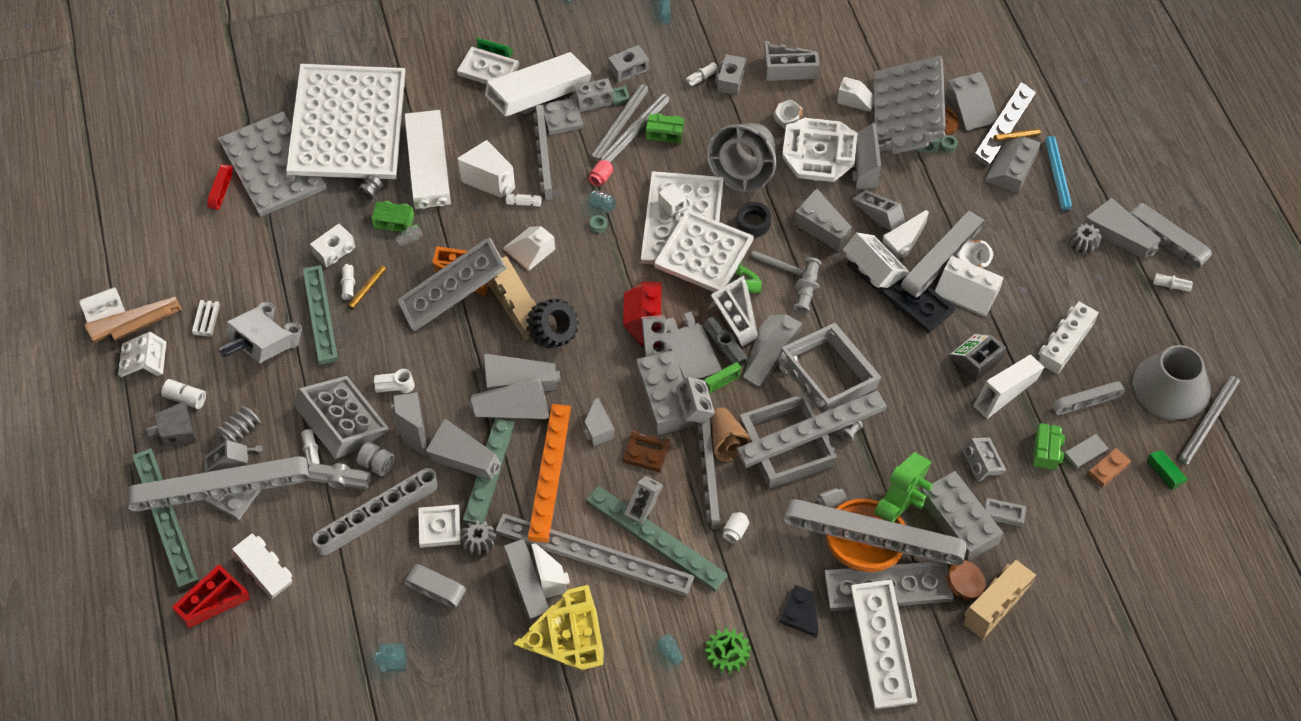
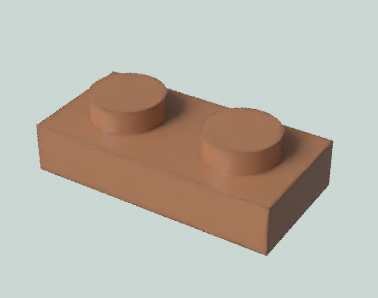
M1116 448L1094 466L1088 475L1104 487L1128 467L1131 460Z

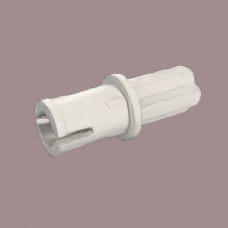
M712 62L704 68H699L697 72L686 78L687 84L693 86L702 80L706 81L709 76L718 72L717 65Z
M348 264L342 267V279L340 280L342 299L352 300L354 298L353 286L355 285V280L353 279V266Z
M1156 273L1153 284L1168 287L1170 290L1174 288L1189 292L1192 289L1193 282L1175 278V275L1172 277Z
M311 429L304 430L301 435L304 443L303 452L306 453L308 466L312 463L320 464L317 452L319 447L315 442L314 431Z

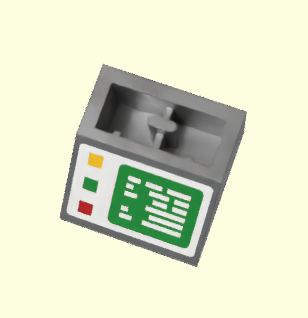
M975 333L953 350L948 357L976 381L1002 360L1006 347L992 335Z

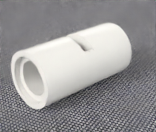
M168 379L162 387V397L178 403L185 402L187 406L195 409H200L206 399L205 391Z

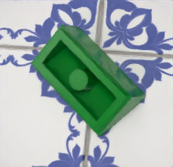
M478 37L476 39L477 48L508 58L513 54V49L509 46Z
M1163 450L1149 454L1146 461L1171 490L1188 481Z

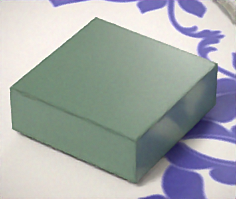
M626 86L612 89L614 106L628 103L630 96Z

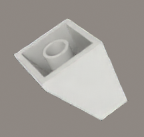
M487 140L458 157L460 179L463 183L500 198L510 194L515 189L513 166Z

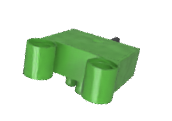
M914 452L900 466H897L889 479L891 485L885 498L881 499L878 503L874 515L894 523L911 504L921 509L927 496L918 490L920 486L927 491L932 489L933 484L924 479L932 462Z

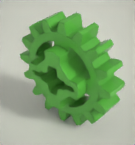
M725 628L724 633H721L718 629L716 636L711 634L710 641H706L707 649H705V655L708 656L707 662H713V669L720 667V673H723L724 669H727L728 674H731L732 669L739 672L740 665L746 667L745 660L750 659L751 646H747L748 638L743 639L742 632L737 635L736 629L728 632V629ZM729 646H731L729 652H727V655L725 656V652L727 651V649H729Z

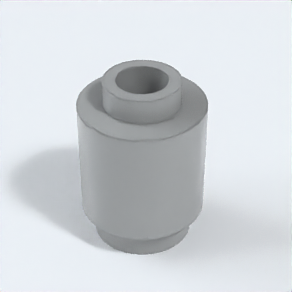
M834 488L818 494L816 504L836 509L848 500L842 488Z

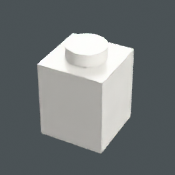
M673 183L668 187L662 188L658 193V203L671 217L686 208L687 197Z

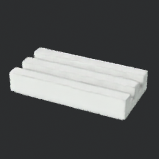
M200 300L192 330L193 335L212 337L220 307L219 302L215 301V303H212V301H207L205 303L204 300ZM213 308L208 330L205 331L210 309Z

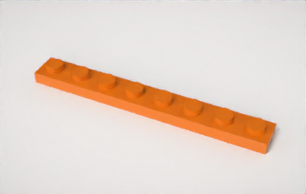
M552 404L528 541L549 543L571 415V406Z

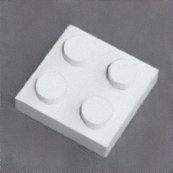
M459 505L418 508L420 548L461 544Z

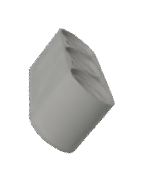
M419 564L414 565L404 581L410 589L453 609L457 607L466 592V588L460 583Z

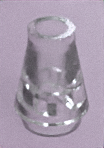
M418 224L410 225L395 238L401 247L420 241V238L424 236Z

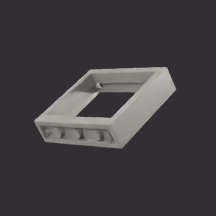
M836 323L781 347L777 358L780 365L787 370L791 378L796 381L803 393L810 398L814 406L821 413L826 412L832 406L839 407L875 390L881 380L878 372ZM829 341L863 382L830 399L824 395L794 358Z
M804 393L741 414L739 424L748 433L751 442L759 439L753 425L801 410L805 420L817 415L813 411V403L807 399ZM828 434L815 439L824 458L777 474L769 459L757 463L768 488L771 489L835 467L837 456L835 448L830 446Z

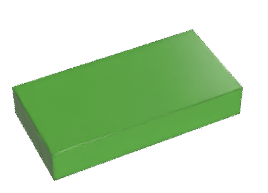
M738 362L705 379L709 394L740 378L741 366Z

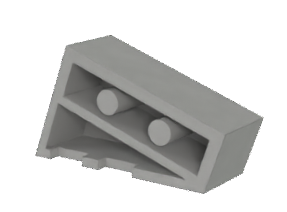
M818 189L796 210L794 225L838 252L849 241L851 226Z

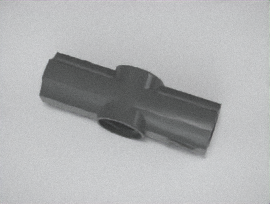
M717 317L707 319L703 324V329L716 344L717 351L724 355L731 365L738 362L743 367L748 362V357L735 342L733 333L727 331Z

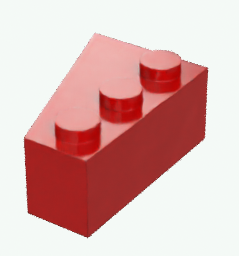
M218 564L172 606L174 615L183 624L191 628L250 598L248 591Z

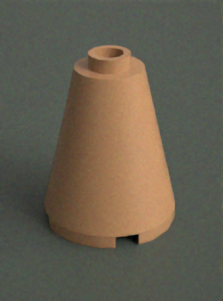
M717 408L714 410L715 414L710 417L713 452L717 459L731 462L733 458L739 456L737 448L751 443V438L727 408Z

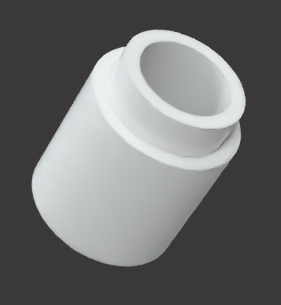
M741 512L732 513L723 529V538L731 543H737L738 540H741L749 525L747 516Z

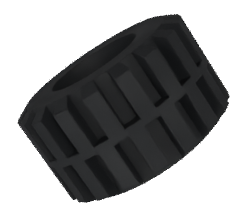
M554 298L539 302L531 308L532 311L528 313L529 318L526 319V323L529 326L526 328L527 331L530 330L531 334L529 336L534 338L533 342L535 344H540L542 348H555L569 344L571 339L576 337L574 333L578 332L579 328L576 325L579 324V320H576L578 315L577 312H573L574 307L572 305L568 306L569 302ZM549 315H552L556 320L557 328L555 333L549 327Z

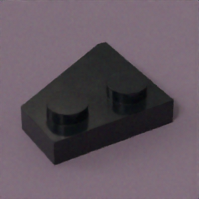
M794 585L779 623L817 638L819 631L814 592Z

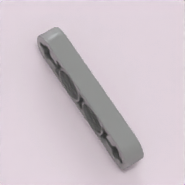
M1117 381L1060 398L1052 404V407L1057 415H1063L1119 398L1125 393V389L1121 382Z

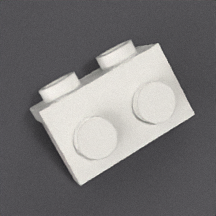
M115 287L79 301L87 323L125 312Z

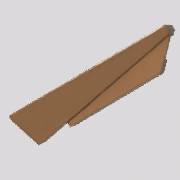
M172 297L88 322L84 326L93 343L99 342L111 335L116 342L181 311L182 308L177 299Z

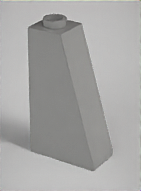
M1113 198L1086 217L1085 223L1087 222L1089 226L1094 224V229H1099L1101 238L1142 259L1147 258L1149 255L1153 256L1159 250L1158 245L1161 239Z
M484 354L487 391L536 378L541 379L544 391L558 390L557 383L561 382L560 371H556L554 363Z
M540 378L474 394L470 398L471 401H469L470 410L475 413L476 417L547 419L550 416Z
M446 419L443 420L426 450V453L433 462L488 480H492L500 470L501 463L495 453Z
M522 539L507 544L504 548L508 568L532 626L549 607L526 543Z

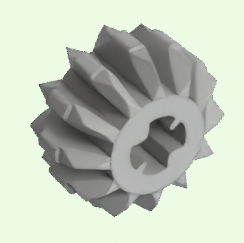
M1087 222L1084 225L1078 223L1076 227L1074 226L1071 229L1069 241L1071 242V247H1076V252L1082 250L1083 253L1086 251L1092 253L1094 249L1099 247L1101 234H1099L1098 228L1094 229V224L1089 226Z
M477 520L475 525L469 522L468 528H463L464 535L461 536L464 549H469L471 554L477 551L479 556L483 550L488 553L489 547H494L496 534L493 533V527L488 526L486 521L480 524Z

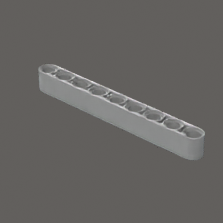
M300 456L133 485L127 489L128 509L131 511H143L302 483L309 479L307 459Z
M797 499L788 501L784 516V522L793 527L957 566L964 563L967 543L960 538Z

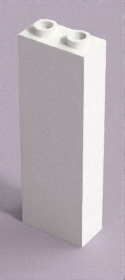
M569 52L488 81L485 96L506 117L574 92L575 85L589 83L591 72Z
M440 110L405 114L415 209L451 205Z

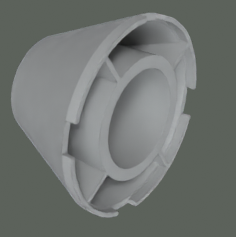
M757 123L729 125L718 130L709 141L707 148V159L713 174L716 177H724V185L736 191L753 192L763 188L772 179L776 169L775 144L771 132L763 125ZM740 143L749 146L757 157L747 154Z
M1183 345L1171 346L1146 358L1138 365L1132 379V387H1134L1136 393L1135 397L1141 406L1154 416L1165 420L1176 421V419L1185 418L1188 420L1196 417L1206 408L1211 396V386L1202 357L1194 349ZM1167 371L1178 373L1186 380L1176 379L1168 374Z

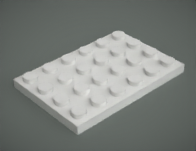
M652 171L641 264L654 265L687 209L719 222L724 177ZM672 183L687 197L686 208L673 217L658 203V193L660 190Z

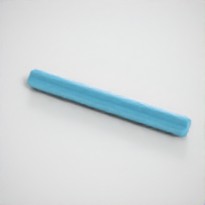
M1048 136L1045 142L1061 209L1070 210L1072 203L1056 138Z

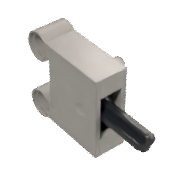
M262 302L257 308L227 321L225 337L232 342L220 347L219 352L222 357H227L242 349L258 363H261L289 348L297 347L300 342L302 327L297 323H287L285 328L282 329L273 322L275 306L269 302Z

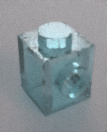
M405 643L379 644V652H375V664L379 665L381 672L406 671L407 650Z

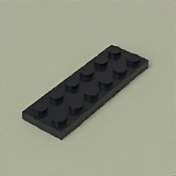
M850 260L847 261L849 268L928 334L955 311L951 304L929 286L917 298L901 288L905 277L888 288H878L870 282L871 278L868 275L863 274L858 269L859 266Z

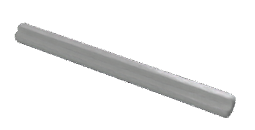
M641 84L592 152V160L600 161V157L610 147L647 94L648 87Z
M665 93L661 94L600 157V160L611 162L647 125L649 114L658 113L669 102V96Z
M1230 376L1182 452L1179 458L1180 462L1189 464L1238 386L1240 380L1235 376Z

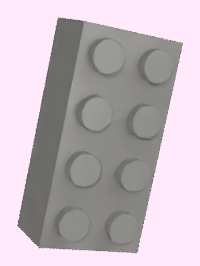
M674 350L636 359L637 374L657 435L694 427L695 422L685 420L676 387L684 379Z
M956 471L932 483L933 487L930 491L922 489V493L927 496L923 506L944 534L963 539L967 543L965 561L974 559L1000 543L1003 535L1002 530Z

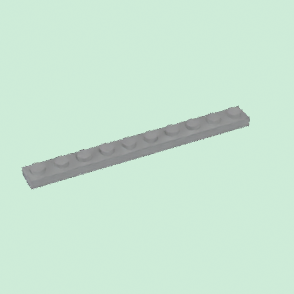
M504 513L495 530L498 535L516 541L524 539L528 545L537 544L543 550L686 597L694 580L693 575L553 529L550 531L549 543L528 541L531 522Z

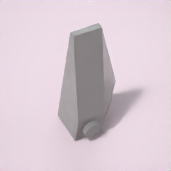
M787 314L769 315L758 329V338L755 339L743 379L760 388L779 364L777 358L781 347L798 340L801 336L802 323Z

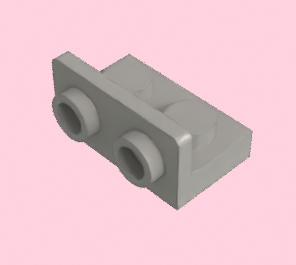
M990 437L972 438L962 448V452L977 481H982L987 475H1002L1006 471Z

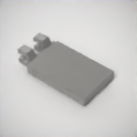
M691 312L684 314L686 327L681 329L677 328L673 317L666 319L670 322V331L667 333V338H671V351L674 350L684 380L687 377L705 380L722 370L702 325H699V323L695 324V319Z

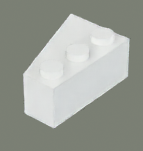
M744 276L711 294L716 307L742 347L758 338L748 286Z

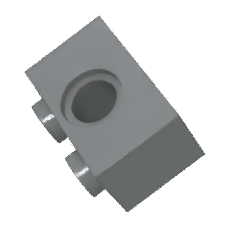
M639 45L608 57L609 70L618 83L649 70V58Z
M726 54L724 61L721 60L719 71L721 72L720 74L717 73L715 84H718L717 91L738 95L745 73L746 58Z

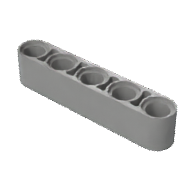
M1139 203L1129 212L1161 239L1159 243L1161 246L1190 266L1200 268L1211 257V250L1206 245L1146 204Z

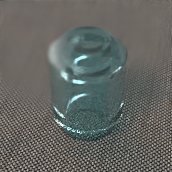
M593 190L589 195L588 203L593 208L606 213L614 210L616 201L613 195L600 190Z

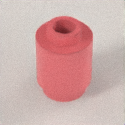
M600 160L589 173L588 179L590 183L597 187L603 185L613 173L612 164L609 161Z

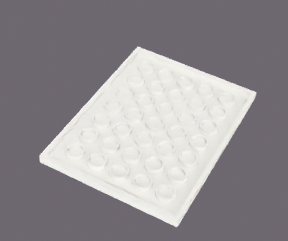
M300 64L286 170L287 175L366 178L368 175H373L378 179H396L405 68Z

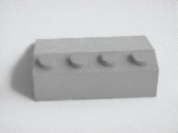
M348 376L302 387L298 390L293 405L335 459L354 453L362 448L365 443L372 442L389 431L388 426Z

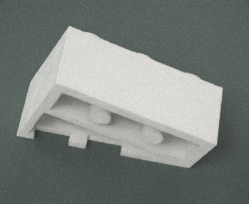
M252 533L232 549V558L235 561L239 560L245 567L244 571L247 574L250 573L258 586L273 599L292 584V574L286 567L282 568L277 563L279 559L272 551L269 553L264 546L266 544L261 537H255Z

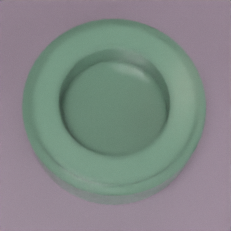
M945 135L944 138L940 139L939 147L943 152L952 153L957 149L958 141L954 136Z
M601 215L593 216L589 221L590 230L596 234L605 232L608 227L607 219Z

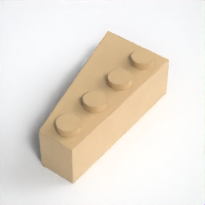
M505 256L502 260L507 269L491 279L489 287L523 338L527 340L530 338L529 334L531 333L530 330L527 331L526 327L529 324L526 323V319L529 318L528 313L532 311L531 308L536 303L531 299L509 259Z
M1017 560L1011 565L1007 564L1001 572L1002 575L999 578H995L989 585V588L982 592L978 599L964 613L966 618L963 625L983 640L1033 584L1036 574Z

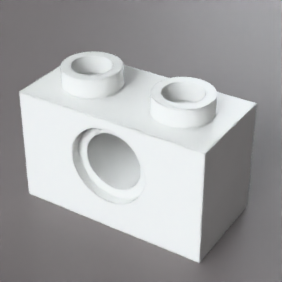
M337 224L313 241L310 246L312 254L327 268L331 264L336 263L345 254L350 253L355 248L353 236L340 224Z

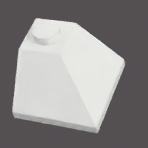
M542 226L529 227L503 247V250L529 271L555 250L554 236Z
M532 544L534 565L545 598L564 594L567 591V585L570 584L568 573H563L562 566L537 544Z

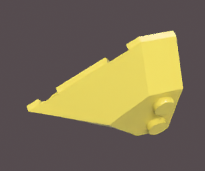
M585 585L567 590L562 595L563 597L554 606L552 605L521 639L519 638L514 643L516 646L580 670L603 666L604 650L597 612L589 586Z

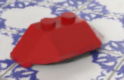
M643 281L624 292L623 326L641 346H644L641 317L661 315L662 282ZM654 322L651 325V330L658 331L661 328L660 322ZM661 341L654 342L653 346L661 347Z

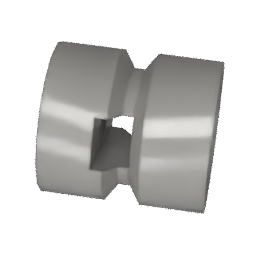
M369 441L359 451L357 464L366 469L371 468L372 472L383 477L392 467L395 456Z

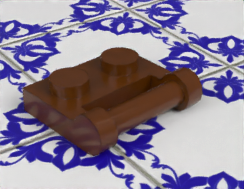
M632 430L623 457V463L661 473L671 439H660L641 434L637 430ZM641 441L662 447L660 451L637 445L636 442Z

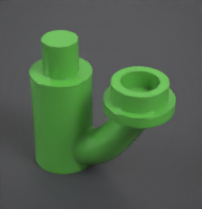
M740 263L736 269V275L742 277V274L751 279H745L749 293H761L762 280L754 272L742 267L743 263Z

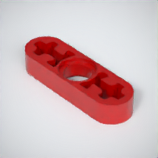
M221 164L208 196L207 205L209 209H220L232 179L233 167L231 165Z

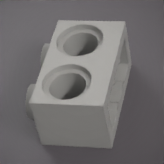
M608 78L574 86L575 98L580 112L613 105V90Z
M664 315L641 317L645 356H652L672 350L671 338H667V331H670L669 320H666ZM654 322H660L661 328L658 331L651 330V325ZM654 342H663V347L660 350L653 349Z
M687 377L676 387L685 420L703 424L715 414L706 381Z

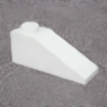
M925 210L884 235L882 244L897 259L908 256L927 223L929 212Z

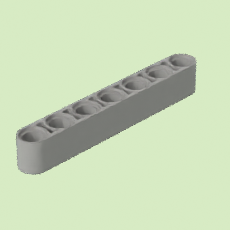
M968 211L905 277L901 288L916 298L919 297L944 270L951 256L956 257V253L960 251L962 245L972 240L979 233L985 220Z
M425 468L317 531L313 536V543L317 553L328 555L433 493L438 487L435 472L432 469ZM375 510H380L378 513H372ZM358 520H362L359 524L355 523ZM339 531H345L342 534H337ZM327 541V543L320 545L321 542Z

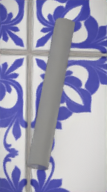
M753 251L751 254V258L801 277L805 271L756 251Z

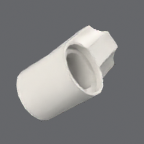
M400 369L392 374L375 375L374 377L376 393L398 390L402 393H409L415 386L411 372L407 369Z

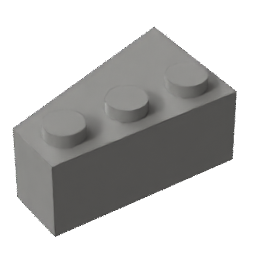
M765 41L764 63L766 81L818 79L820 67L818 52L802 48L790 49L786 48V45L783 44L776 46L770 44L769 41Z

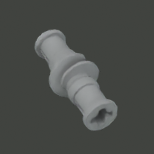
M806 258L805 271L802 278L795 284L798 298L793 310L797 313L807 314L810 312L809 304L813 296L812 292L820 287L816 280L818 268L821 267L822 263L817 258Z

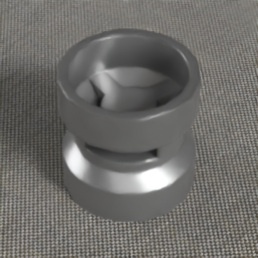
M368 175L364 180L365 183L359 186L358 192L363 198L372 200L376 195V191H379L383 185L377 177Z

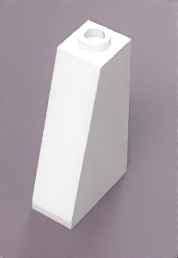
M1032 355L1027 356L987 380L973 406L988 419L1039 378L1044 366Z

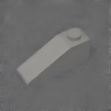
M867 190L852 198V201L883 228L892 231L906 222L900 203Z

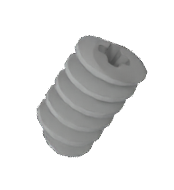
M241 406L240 412H234V417L230 416L227 419L228 422H223L222 427L216 428V433L222 442L229 440L237 443L235 437L243 439L241 432L243 431L248 434L247 427L249 426L254 429L253 422L255 421L260 424V419L251 409Z

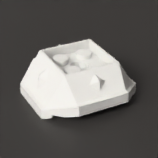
M803 118L793 124L786 125L782 158L797 178L835 182L854 166L858 133L839 121Z

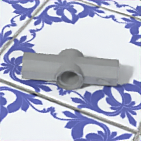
M312 463L308 469V481L326 483L335 489L351 487L367 490L370 484V472L350 469L347 465L336 463L333 466Z

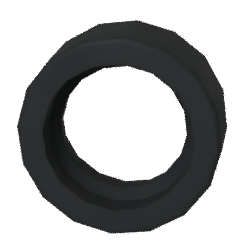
M759 202L743 204L738 209L736 217L738 230L754 237L766 234L771 225V212L768 207ZM748 214H758L764 218V222L753 226L745 223L743 217Z

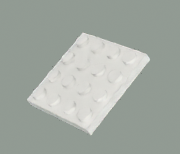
M687 209L655 261L654 268L716 292L728 285L753 242L754 236Z

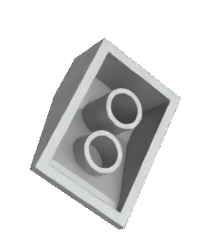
M979 72L948 81L946 95L958 115L964 130L970 132L993 126L998 117L988 84L982 73Z

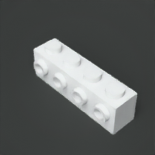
M1078 302L1075 307L1071 306L1066 314V320L1062 319L1057 327L1058 331L1056 333L1052 332L1048 345H1043L1038 353L1040 355L1039 363L1052 372L1059 374L1094 325L1099 312L1081 302Z

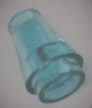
M669 633L656 642L657 649L674 666L680 664L685 659L675 637H672Z

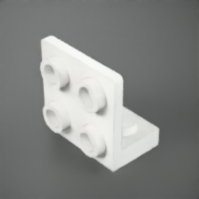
M148 332L123 343L118 376L124 377L143 368L156 376L162 375L166 341Z

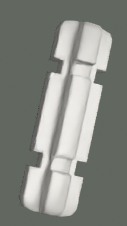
M506 195V204L514 205L516 203V205L531 206L533 204V206H541V196Z

